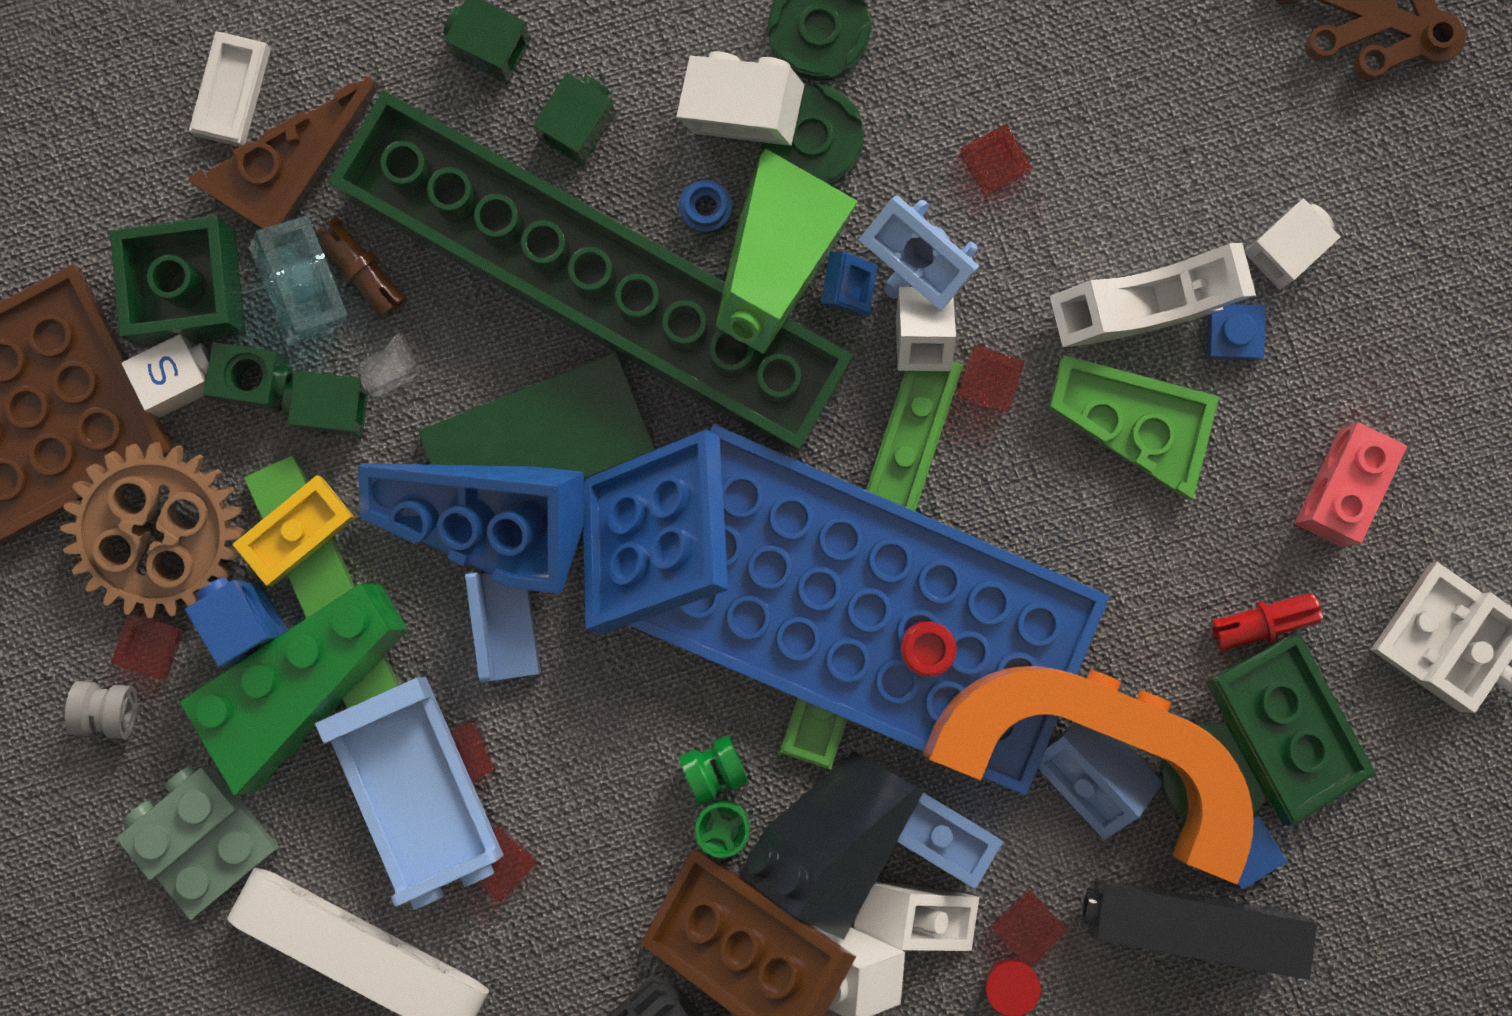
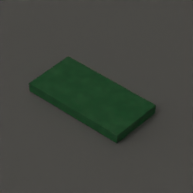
M616 352L418 430L431 465L542 467L584 472V479L655 450Z

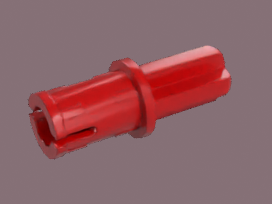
M1307 593L1268 605L1264 601H1259L1254 609L1219 619H1211V629L1214 639H1220L1216 645L1220 652L1223 653L1228 651V649L1266 639L1268 643H1273L1276 641L1277 635L1319 624L1323 620V614L1319 600L1314 594Z

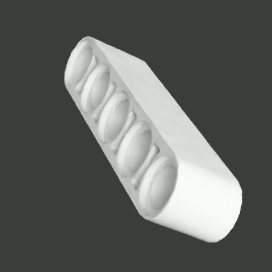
M254 868L227 918L233 926L401 1016H477L489 993L483 984L265 869Z

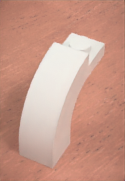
M1229 243L1182 262L1153 271L1120 278L1090 280L1050 296L1062 347H1071L1120 339L1187 322L1221 311L1224 306L1253 297L1256 294L1243 244Z

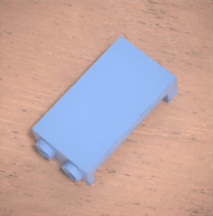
M426 677L415 678L315 723L323 743L331 742L395 889V894L391 896L395 907L410 901L413 910L443 897L444 894L441 886L460 878L463 886L466 887L494 874L491 864L503 857V852Z

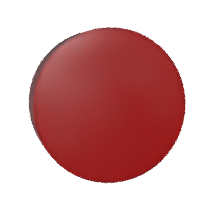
M922 621L910 626L903 634L900 641V655L906 667L912 672L925 677H933L944 673L953 664L956 656V642L951 632L943 625L931 621Z
M1004 959L997 962L989 969L984 981V991L988 1001L996 1011L1005 1016H1022L1027 1014L1036 1006L1041 993L1040 981L1036 973L1029 965L1017 959Z

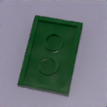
M1298 631L1283 636L1205 681L1283 826H1292L1376 775L1375 770Z

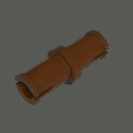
M338 217L327 222V225L330 227L328 230L321 226L312 236V240L322 248L341 270V280L348 287L354 285L378 313L381 320H385L392 315L390 311L392 308L398 311L408 298L399 291L379 268V258L372 251L366 252L342 225Z

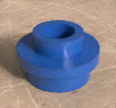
M699 180L690 184L682 193L679 204L680 214L685 224L692 230L700 233H712L725 226L730 219L732 200L726 188L720 183L713 180ZM711 200L716 205L715 211L709 216L700 215L696 211V206L700 201Z

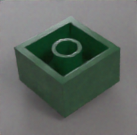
M218 216L109 230L120 337L144 348L156 346L179 334L190 341L246 334L236 233Z

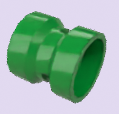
M729 734L714 740L711 748L699 752L693 749L679 756L686 778L699 805L714 800L717 792L725 788L737 790L750 784ZM715 759L722 777L718 778L711 760Z
M719 799L711 801L703 807L697 817L695 826L697 843L704 852L713 857L726 858L734 856L744 848L748 841L750 823L747 813L741 805L732 800Z

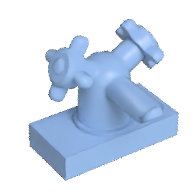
M895 196L859 238V241L895 271L885 283L884 292L888 297L896 299L899 287H910L911 285L941 311L980 267L972 259V256L977 251V245L969 242L963 249H959L949 240L944 230L937 226H932L924 219L923 215L929 208L926 201L920 200L914 207H910L899 196Z

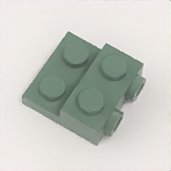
M189 765L174 775L164 785L170 794L155 806L148 800L127 814L122 819V823L127 829L116 838L149 881L157 878L190 920L197 918L280 848L239 796L233 795L225 779L213 765L201 767L197 771Z

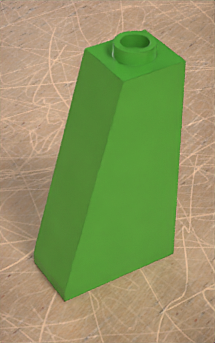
M765 149L759 158L746 190L716 327L764 354L828 257L829 252L832 251L838 242L858 201Z

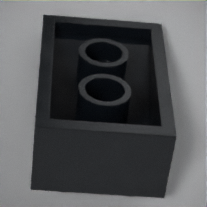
M855 751L765 827L757 844L751 849L747 862L739 876L795 918L844 940L924 791Z

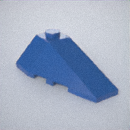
M373 463L358 465L359 513L361 519L414 544L421 541L449 554L448 560L461 566L468 563L493 575L491 580L506 587L550 593H560L563 590L584 525V472L526 466Z

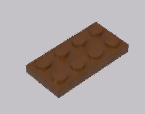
M692 848L640 943L735 1016H825L857 957L812 925L795 918L710 855Z

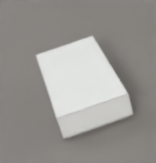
M218 31L215 32L189 132L193 136L238 147L246 143L271 50L267 43Z

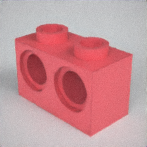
M1359 422L1339 429L1294 524L1340 547L1361 544L1405 453L1407 445Z

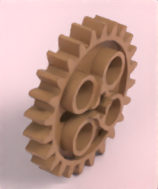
M154 442L149 444L146 457H144L138 445L133 444L126 447V462L117 452L104 455L108 470L98 464H93L86 469L89 477L94 482L93 484L86 481H79L73 484L72 488L83 499L82 501L75 500L64 504L63 508L77 516L75 521L61 526V531L76 535V542L65 547L63 551L66 554H80L82 561L71 570L73 574L89 571L93 576L85 588L87 592L93 591L101 585L107 589L103 602L104 605L108 606L119 597L124 598V614L129 615L135 611L140 603H144L147 618H153L158 614L160 605L163 603L168 614L175 616L180 612L181 598L190 606L199 601L196 595L198 589L200 590L215 581L212 576L217 578L226 577L228 579L232 575L233 571L223 562V559L235 560L241 556L237 549L229 544V540L244 535L245 529L230 525L229 520L240 514L242 508L236 506L226 507L223 500L233 493L234 488L225 487L217 490L213 484L218 479L221 471L215 469L206 475L201 473L199 470L203 462L202 455L195 456L186 464L182 462V446L178 445L172 448L167 457H163L160 442ZM127 483L136 484L144 491L146 504L143 510L133 509L125 502L123 489ZM162 485H167L170 488L169 496L161 509L156 523V529L164 533V535L153 541L150 545L146 562L147 571L145 575H140L137 571L139 561L143 557L151 537V531L144 528L143 525L157 516L161 498L160 489ZM178 500H189L197 506L200 513L197 525H186L179 520L176 514ZM111 535H119L128 541L131 548V556L128 560H120L110 552L108 544ZM163 551H173L183 559L184 572L182 575H171L165 571L161 564Z

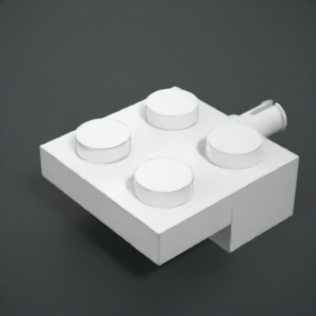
M1432 562L1429 563L1371 648V651L1457 711L1476 713L1495 683L1512 693V667L1508 665L1512 659V607L1491 592H1480L1440 563Z

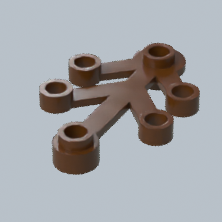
M1276 0V1L1279 2V3H1282V4H1293V3H1296V2L1299 1V0ZM1316 0L1358 18L1335 28L1330 25L1317 27L1307 37L1305 50L1313 60L1326 61L1339 49L1386 30H1391L1408 37L1387 48L1380 45L1367 46L1357 55L1354 60L1355 73L1365 81H1374L1380 78L1388 69L1416 57L1435 64L1450 61L1462 50L1466 34L1462 22L1454 14L1439 10L1435 0H1410L1415 15L1399 9L1395 0ZM1433 28L1442 30L1447 37V42L1437 41L1433 36ZM1316 37H1326L1331 43V49L1328 51L1321 50L1316 45ZM1365 56L1375 57L1380 64L1379 70L1369 69L1365 64Z

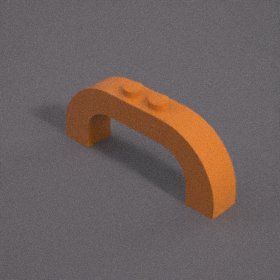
M1020 666L999 670L976 680L955 696L937 719L922 754L929 760L978 780L982 779L993 749L1002 734L1016 722L1030 716L1042 714L1063 717L1162 758L1180 776L1188 801L1185 824L1172 856L1190 866L1238 885L1250 852L1253 837V808L1245 778L1231 754L1215 737L1200 726L1168 712L1172 702L1140 690L1137 699L1118 692L1121 681L1091 669L1087 678H1083L1069 672L1048 667Z

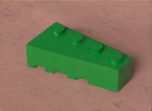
M359 583L179 702L234 796L260 791L272 778L271 774L286 758H290L305 742L304 739L316 727L315 723L323 718H327L341 704L340 700L358 681H362L408 631L407 626L381 584Z

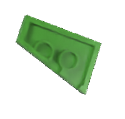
M1064 355L1060 359L1048 410L1190 501L1194 499L1219 396Z

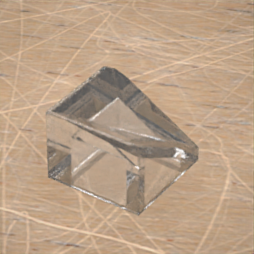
M397 333L384 351L368 357L360 363L363 387L366 391L377 397L414 382L423 375L408 340L401 333Z

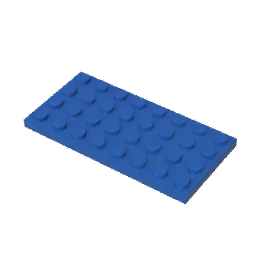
M713 424L710 432L720 436L728 590L629 625L924 751L930 733L946 706L964 688L988 674L1012 667L1041 666L1077 675L1110 596ZM922 621H931L943 625L951 632L956 642V656L953 664L944 673L933 677H925L912 672L906 667L900 655V641L903 634L910 626ZM1048 714L1034 715L1010 726L997 741L983 777L1023 795H1027L1059 716Z

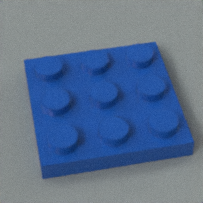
M705 429L584 479L583 535L586 630L601 635L728 590L720 436Z

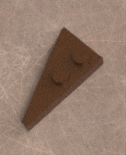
M368 76L357 83H349L333 92L335 97L308 113H305L303 110L266 131L260 140L247 142L233 150L234 156L206 172L200 169L193 173L188 181L271 236L279 239L378 91L379 86Z

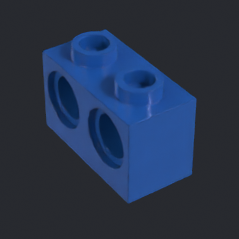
M226 577L209 583L196 593L199 601L185 608L218 667L235 666L288 631L263 586L257 583L244 582L240 579L228 582Z

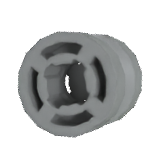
M76 681L72 685L66 701L65 726L67 732L71 735L89 736L94 731L103 732L107 738L127 739L133 730L137 713V694L135 688L126 685H113L109 689H100L94 682Z

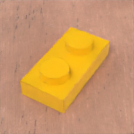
M316 475L233 543V546L266 586L272 587L352 522L355 517L323 477Z

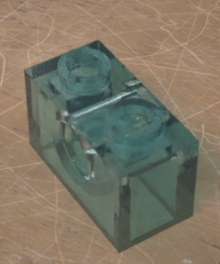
M308 215L257 230L249 249L288 346L338 330L348 315Z

